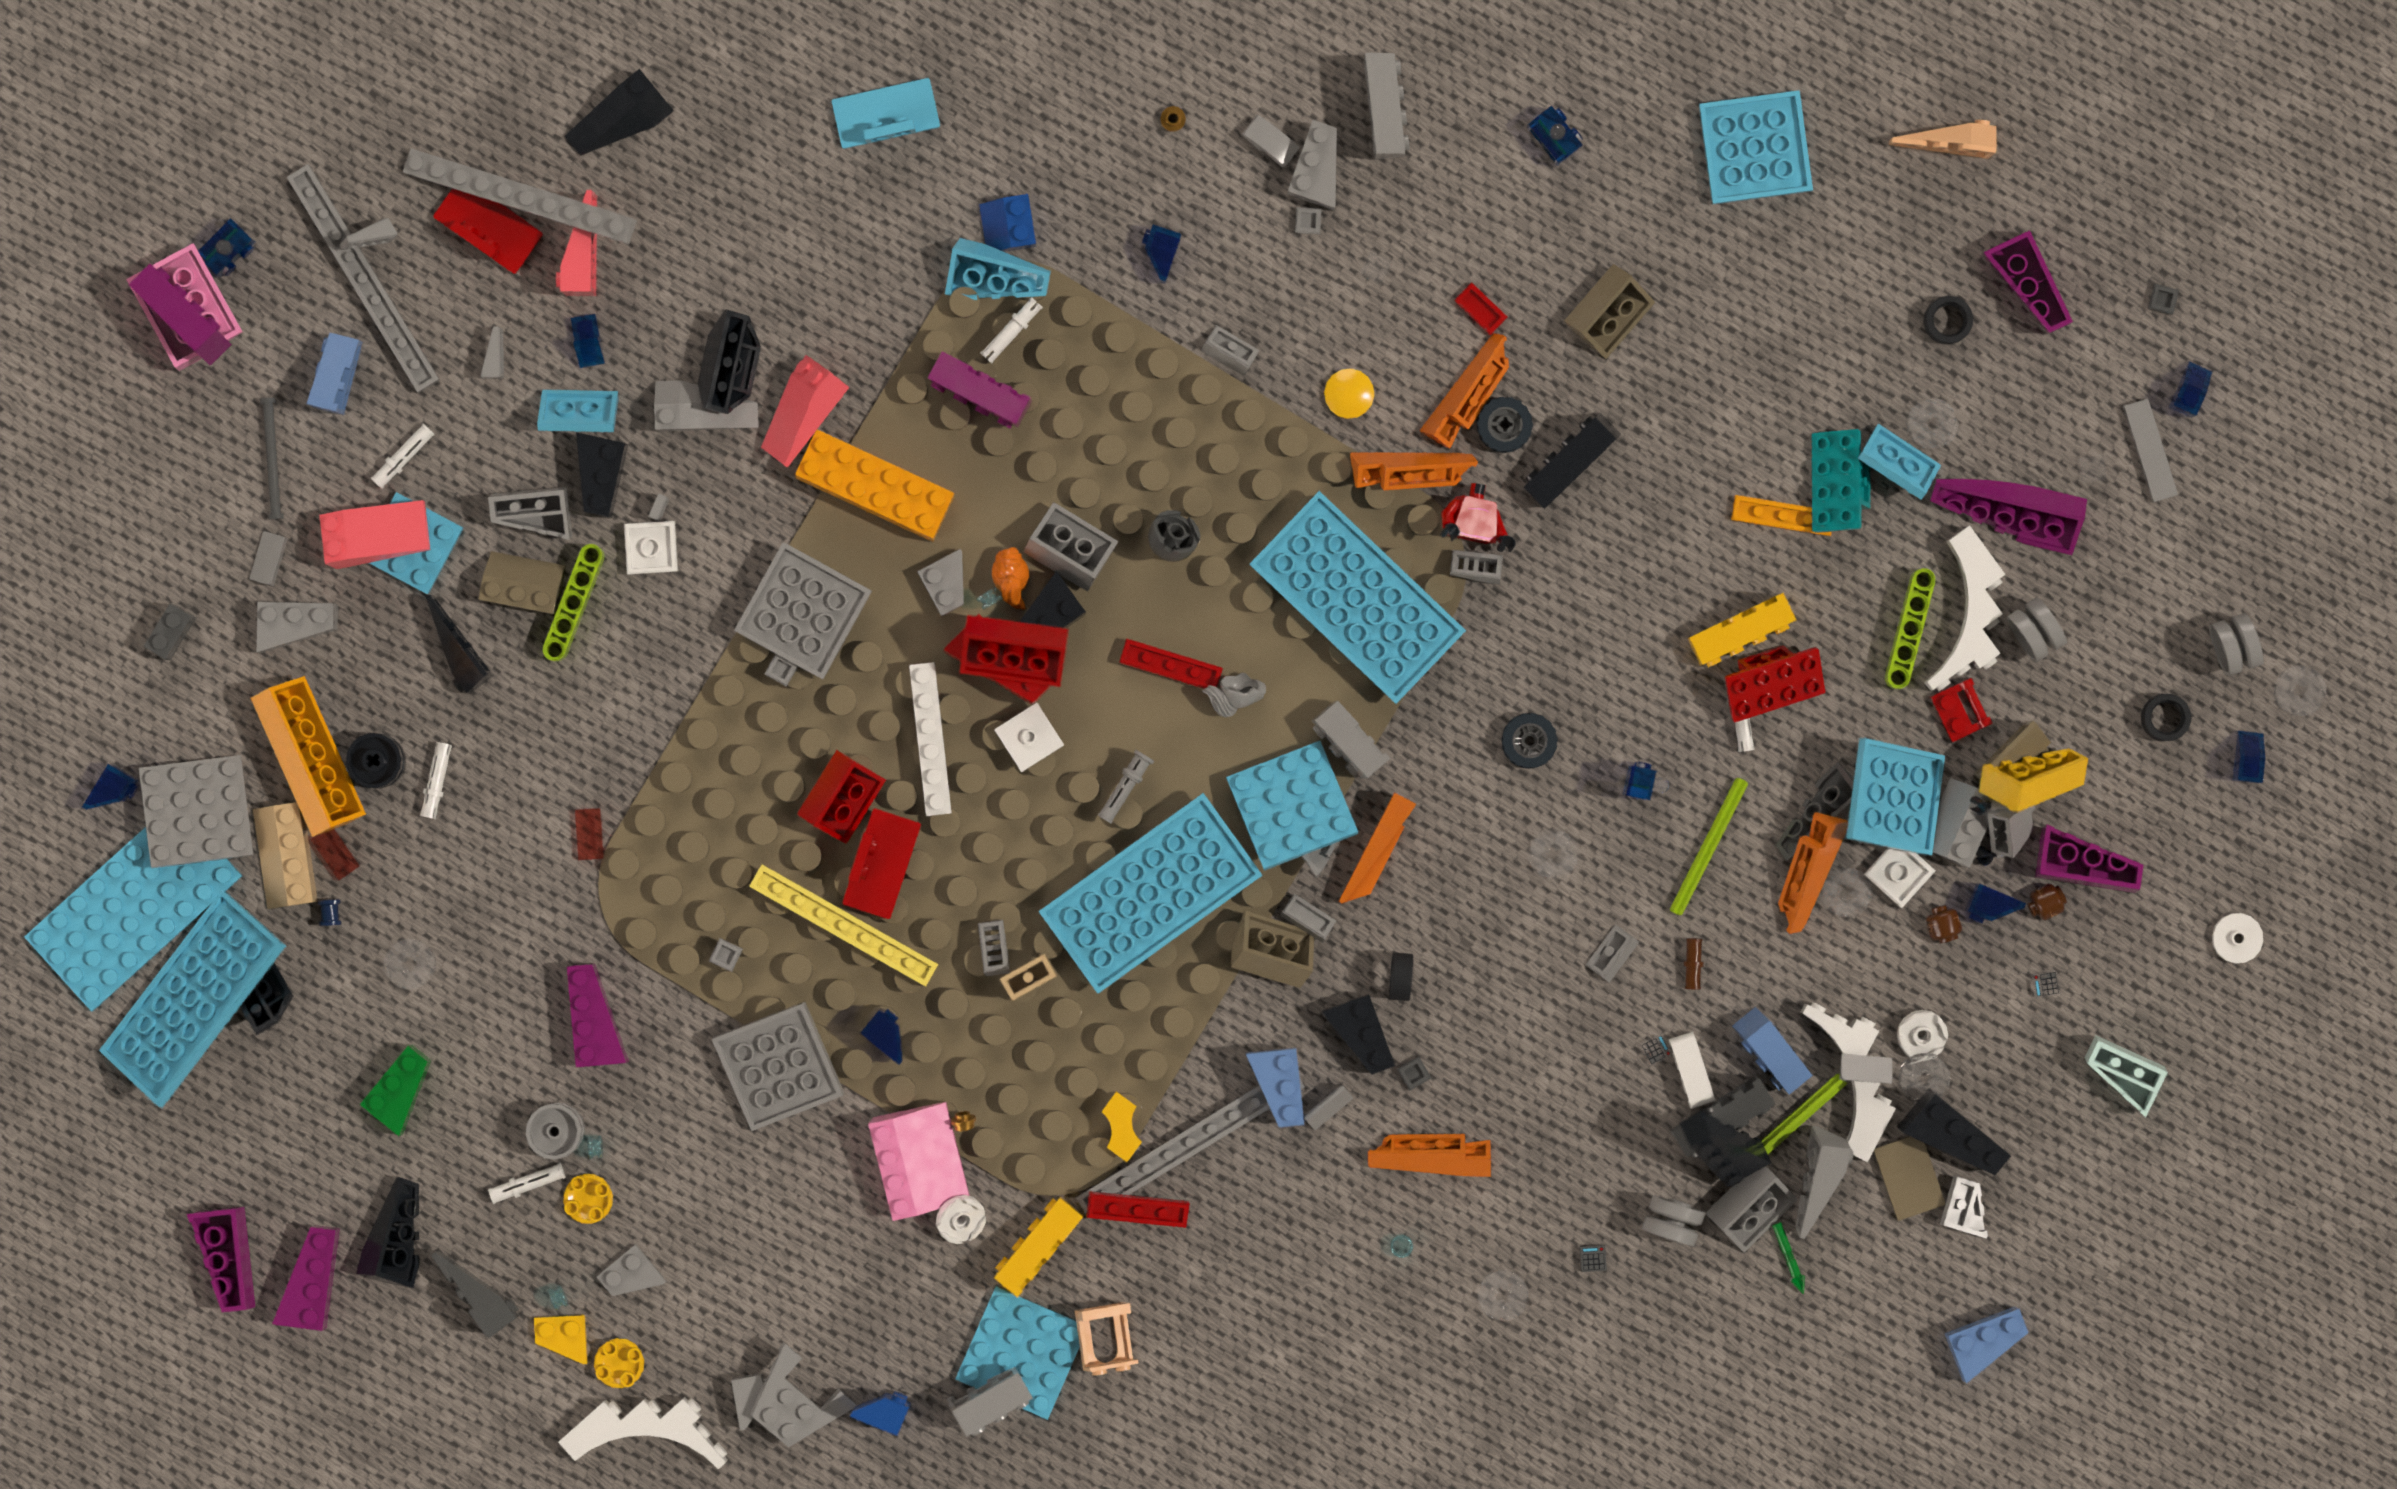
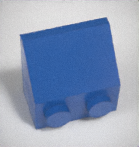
M1028 194L1004 197L979 204L986 245L1003 252L1037 247Z
M894 1391L893 1394L887 1393L856 1406L850 1417L897 1436L911 1402L907 1401L908 1396Z

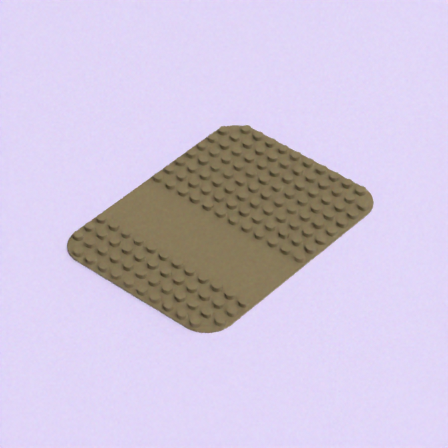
M1027 261L1051 271L1047 295L1032 297L1043 308L1028 323V328H1023L993 363H990L980 352L1013 318L1011 315L1014 312L1017 314L1030 297L979 298L978 294L969 287L957 288L952 292L951 296L946 295L944 291L850 444L955 493L953 502L934 542L821 491L789 545L872 591L824 680L798 666L788 686H784L764 674L776 653L736 632L612 836L602 858L598 888L601 909L610 931L621 946L641 963L744 1025L805 1001L841 1084L889 1113L941 1102L947 1103L950 1119L955 1117L957 1112L969 1111L970 1114L976 1116L973 1129L956 1131L952 1125L959 1155L1014 1188L1033 1194L1053 1196L1085 1190L1108 1177L1124 1161L1107 1148L1112 1131L1109 1120L1101 1111L1117 1091L1137 1106L1132 1116V1126L1135 1134L1138 1137L1140 1136L1239 972L1238 969L1231 967L1232 945L1243 913L1249 911L1271 918L1305 862L1300 856L1265 871L1263 870L1226 777L1321 741L1341 792L1345 796L1355 778L1345 768L1347 762L1342 756L1337 758L1329 749L1331 743L1325 737L1321 739L1313 730L1315 725L1311 720L1332 702L1339 701L1359 723V727L1365 734L1373 738L1376 745L1405 697L1404 695L1395 704L1249 564L1320 491L1451 617L1454 616L1460 604L1466 578L1450 575L1453 550L1464 551V546L1459 538L1451 541L1450 536L1445 538L1440 536V532L1443 530L1441 518L1443 508L1432 497L1418 488L1383 490L1381 483L1356 488L1350 453L1357 451L1064 274L1043 264ZM977 294V300H973L965 295ZM943 351L970 365L976 371L989 375L998 383L1001 382L1012 387L1018 394L1022 395L1023 393L1031 397L1032 402L1018 428L1012 425L1011 429L997 422L999 419L997 416L990 413L987 417L975 410L977 406L968 401L964 405L953 399L954 393L946 389L942 393L931 387L932 381L928 380V376L941 352ZM1053 502L1114 538L1118 543L1088 592L1061 576L1086 611V614L1067 628L1069 630L1061 687L1051 686L1036 703H1038L1064 746L1021 773L994 729L1032 705L983 676L960 673L961 662L943 653V649L966 627L967 615L977 616L980 614L982 617L1015 622L1021 620L1055 574L1050 568L1023 553L1030 537ZM1166 510H1177L1182 512L1180 516L1186 519L1190 517L1199 528L1201 536L1193 553L1188 558L1178 562H1168L1159 558L1150 548L1148 541L1149 528L1152 522L1161 512ZM1011 547L1017 548L1029 568V581L1026 588L1021 592L1025 610L1016 609L1005 602L1002 598V592L996 588L992 579V565L996 560V554ZM961 549L964 605L941 617L917 571ZM1459 558L1458 569L1463 570L1464 559ZM1126 638L1222 667L1223 670L1217 686L1220 690V682L1223 677L1237 676L1244 672L1251 679H1257L1266 685L1264 698L1247 707L1238 708L1233 716H1219L1214 710L1209 696L1203 693L1202 690L1204 689L1120 664L1119 661ZM935 662L952 813L926 816L909 665ZM1136 749L1154 760V763L1148 766L1142 776V782L1135 784L1112 823H1109L1098 816V814L1122 779V770L1124 767H1128L1135 756L1134 751ZM836 750L886 779L847 844L818 829L797 815ZM1204 793L1259 869L1262 876L1103 991L1097 993L1039 911ZM874 808L921 823V828L890 919L864 912L842 903L863 833L866 832ZM762 864L939 964L927 986L925 987L749 887ZM1003 920L1011 972L1046 954L1057 976L1012 1001L1000 978L1007 974L985 976L978 923ZM999 930L985 932V936L999 934ZM719 938L743 948L733 972L709 961ZM1000 940L986 942L987 946L1001 944ZM1002 951L988 952V956L1002 954ZM1003 961L991 962L989 965H1002Z

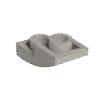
M1259 115L1255 116L1242 133L1259 151L1267 153L1281 167H1285L1300 148L1283 132Z

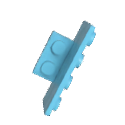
M929 78L832 100L843 149L940 127Z

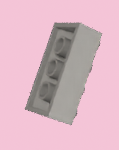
M1365 53L1364 67L1374 159L1405 157V150H1410L1408 135H1403L1402 125H1407L1406 111L1400 108V100H1404L1403 85H1398L1397 75H1401L1400 60H1395V53Z

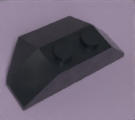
M725 310L708 334L698 379V388L705 409L729 414L751 396L761 345L748 315Z
M273 962L240 1006L256 1036L279 1023L294 996L275 962Z

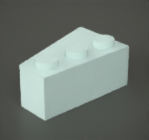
M2095 1035L2085 1056L2087 1064L2122 1094L2145 1117L2147 1116L2168 1073L2165 1066Z

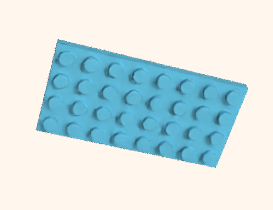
M1320 491L1249 564L1395 704L1466 631Z
M1202 793L1045 906L1039 913L1095 991L1100 993L1260 878L1262 874L1205 794Z
M145 827L24 937L89 1010L93 1012L202 914L221 890L226 892L243 875L228 859L152 869Z
M221 890L99 1051L152 1102L163 1108L286 945L230 894Z

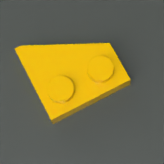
M585 1315L534 1318L536 1344L581 1364H588Z

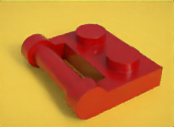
M1972 677L1930 697L1951 743L1993 724L1991 717H1987L1973 687L1975 684ZM1964 690L1978 719V722L1974 724L1971 723L1957 694Z

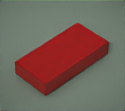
M1472 282L1454 300L1489 335L1508 318Z

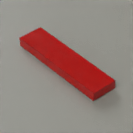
M1127 638L1119 661L1120 664L1201 689L1207 688L1208 685L1217 687L1223 670L1222 667Z
M1089 1191L1086 1217L1186 1228L1190 1203L1183 1200Z

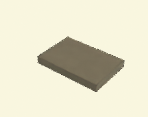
M1908 1136L1874 1149L1873 1152L1897 1221L1946 1204L1924 1142Z

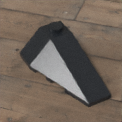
M428 595L426 600L451 673L455 677L452 682L461 693L465 690L466 693L471 694L494 675L435 597Z

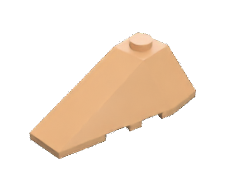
M1975 120V123H1966L1893 137L1889 145L1989 159L1996 153L1997 149L1996 126L1990 125V121Z

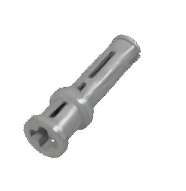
M1136 749L1134 751L1135 756L1130 764L1122 770V779L1098 814V816L1109 823H1112L1135 784L1142 782V776L1148 766L1154 763V760Z

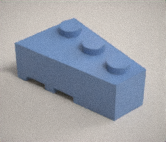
M329 333L328 338H324L321 349L323 355L316 367L315 379L307 401L308 405L344 415L362 341L334 333Z
M1756 1007L1732 1025L1743 1039L1741 1044L1749 1054L1754 1053L1758 1059L1755 1062L1764 1073L1769 1071L1773 1076L1769 1080L1778 1091L1783 1088L1790 1095L1813 1076L1771 1021Z
M1296 1047L1247 1052L1246 1056L1278 1126L1304 1125Z
M2012 1307L1944 1334L1962 1381L1967 1384L2028 1333L2020 1309Z

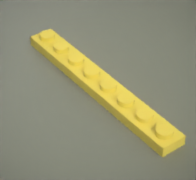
M763 864L749 886L925 987L939 965Z

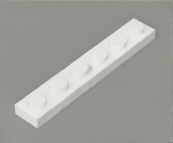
M935 662L909 665L926 816L950 814L952 810Z

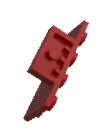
M451 189L433 215L437 221L513 274L519 271L543 237V233L504 205L455 189Z
M1784 645L1737 660L1739 670L1741 671L1725 676L1731 719L1734 722L1813 698L1826 692L1820 653L1817 647L1793 654Z
M876 808L873 809L848 879L849 884L842 902L844 905L886 919L891 918L921 828V823Z

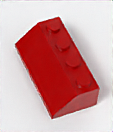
M967 615L960 673L1061 687L1069 629Z

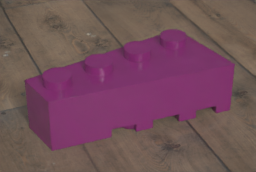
M2030 230L1983 252L1987 260L2049 334L2073 323Z
M245 1207L186 1214L189 1223L193 1226L194 1237L202 1251L203 1262L211 1276V1284L222 1313L248 1310L256 1307Z
M320 1225L310 1227L272 1325L318 1331L327 1329L340 1228Z

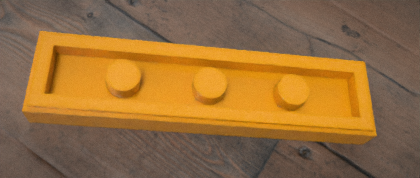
M1739 495L1734 497L1731 516L1733 521L1831 536L1832 532L1815 533L1812 531V507Z

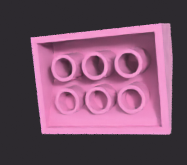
M194 243L152 265L156 269L161 266L171 276L168 281L173 286L178 283L188 293L185 298L190 303L195 300L205 310L202 315L206 319L211 316L221 326L218 331L228 341L243 332ZM137 273V274H135V275H133V276L127 278L126 280H127L128 284H129L139 273ZM132 289L174 367L181 371L201 360L202 358Z
M946 1102L876 1116L871 1119L868 1125L893 1221L940 1209L947 1200L955 1196H970Z

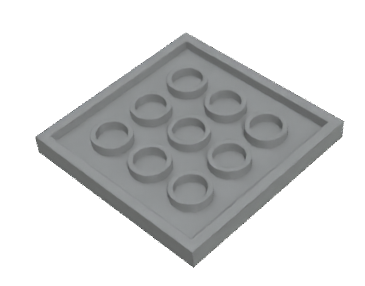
M783 542L734 631L824 680L872 591Z
M241 755L139 768L152 869L254 856Z
M805 1001L712 1038L751 1131L845 1094Z

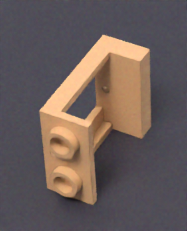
M1121 1302L1075 1310L1083 1371L1092 1372V1376L1106 1374L1107 1369L1116 1368V1371L1130 1370L1131 1365L1139 1364L1138 1360L1133 1359L1127 1320V1314L1131 1313L1130 1303ZM1112 1317L1117 1353L1110 1362L1103 1363L1094 1354L1089 1320Z

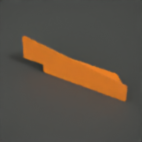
M1496 333L1491 335L1419 430L1421 433L1450 449L1460 427L1462 426L1465 429L1471 427L1509 368V360L1505 357L1504 343L1507 341L1506 336Z
M1350 453L1356 488L1381 483L1383 490L1455 486L1462 480L1461 475L1471 466L1476 467L1478 465V461L1473 454Z
M1395 792L1393 793L1338 902L1345 903L1371 894L1405 827L1402 824L1415 808L1416 803Z
M1814 813L1809 837L1807 835L1800 837L1778 902L1780 912H1785L1789 923L1786 930L1789 934L1801 932L1805 927L1845 837L1848 820Z
M1465 1134L1388 1135L1383 1139L1381 1146L1375 1150L1370 1149L1368 1151V1167L1456 1176L1491 1177L1490 1140L1465 1143Z

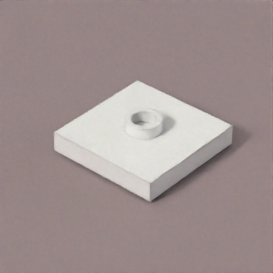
M675 521L624 524L627 575L678 572Z
M1035 703L994 729L1021 773L1064 746L1038 703Z
M1887 848L1864 875L1900 908H1903L1936 870L1917 853Z

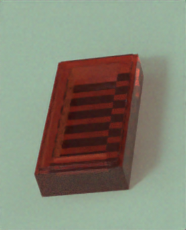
M601 808L575 810L578 860L604 859Z
M335 829L310 839L339 881L360 867Z

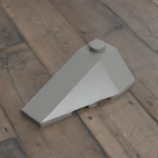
M682 380L656 381L654 415L655 430L657 432L759 428L757 402L746 399L729 414H723L703 407L698 385Z
M1812 1126L1808 1141L1806 1158H1809V1172L1803 1173L1802 1180L1803 1190L1806 1192V1195L1800 1196L1795 1228L1799 1237L1803 1239L1806 1238L1844 1177L1848 1164H1851L1853 1160V1150L1846 1139L1817 1126Z

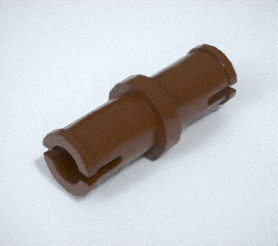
M1686 938V960L1683 962V966L1686 967L1685 989L1700 990L1701 967H1704V961H1701L1703 939Z

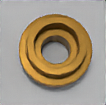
M1171 106L1162 112L1161 124L1166 130L1176 132L1185 125L1186 116L1179 107ZM1175 114L1178 117V121L1171 123L1168 117Z
M969 1111L957 1112L955 1117L951 1119V1125L954 1126L956 1131L971 1130L975 1127L976 1116L970 1114Z

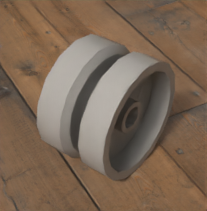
M2036 597L2025 604L2026 614L2021 610H2016L2006 616V620L2025 652L2034 662H2039L2048 656L2047 646L2057 650L2067 643V639L2053 614Z
M2246 613L2231 617L2230 625L2224 620L2210 624V638L2218 662L2227 676L2242 672L2243 664L2248 669L2263 665L2264 659L2261 644L2254 625Z
M554 1102L540 1107L532 1113L526 1126L528 1145L536 1154L545 1159L556 1160L572 1154L580 1147L585 1135L583 1117L574 1107L567 1103ZM553 1126L559 1129L558 1135L551 1134L550 1131L553 1129Z
M1652 1195L1649 1208L1651 1211L1662 1215V1218L1646 1216L1642 1230L1679 1243L1695 1246L1698 1233L1694 1229L1686 1227L1685 1223L1695 1226L1702 1225L1705 1212L1676 1199H1666Z

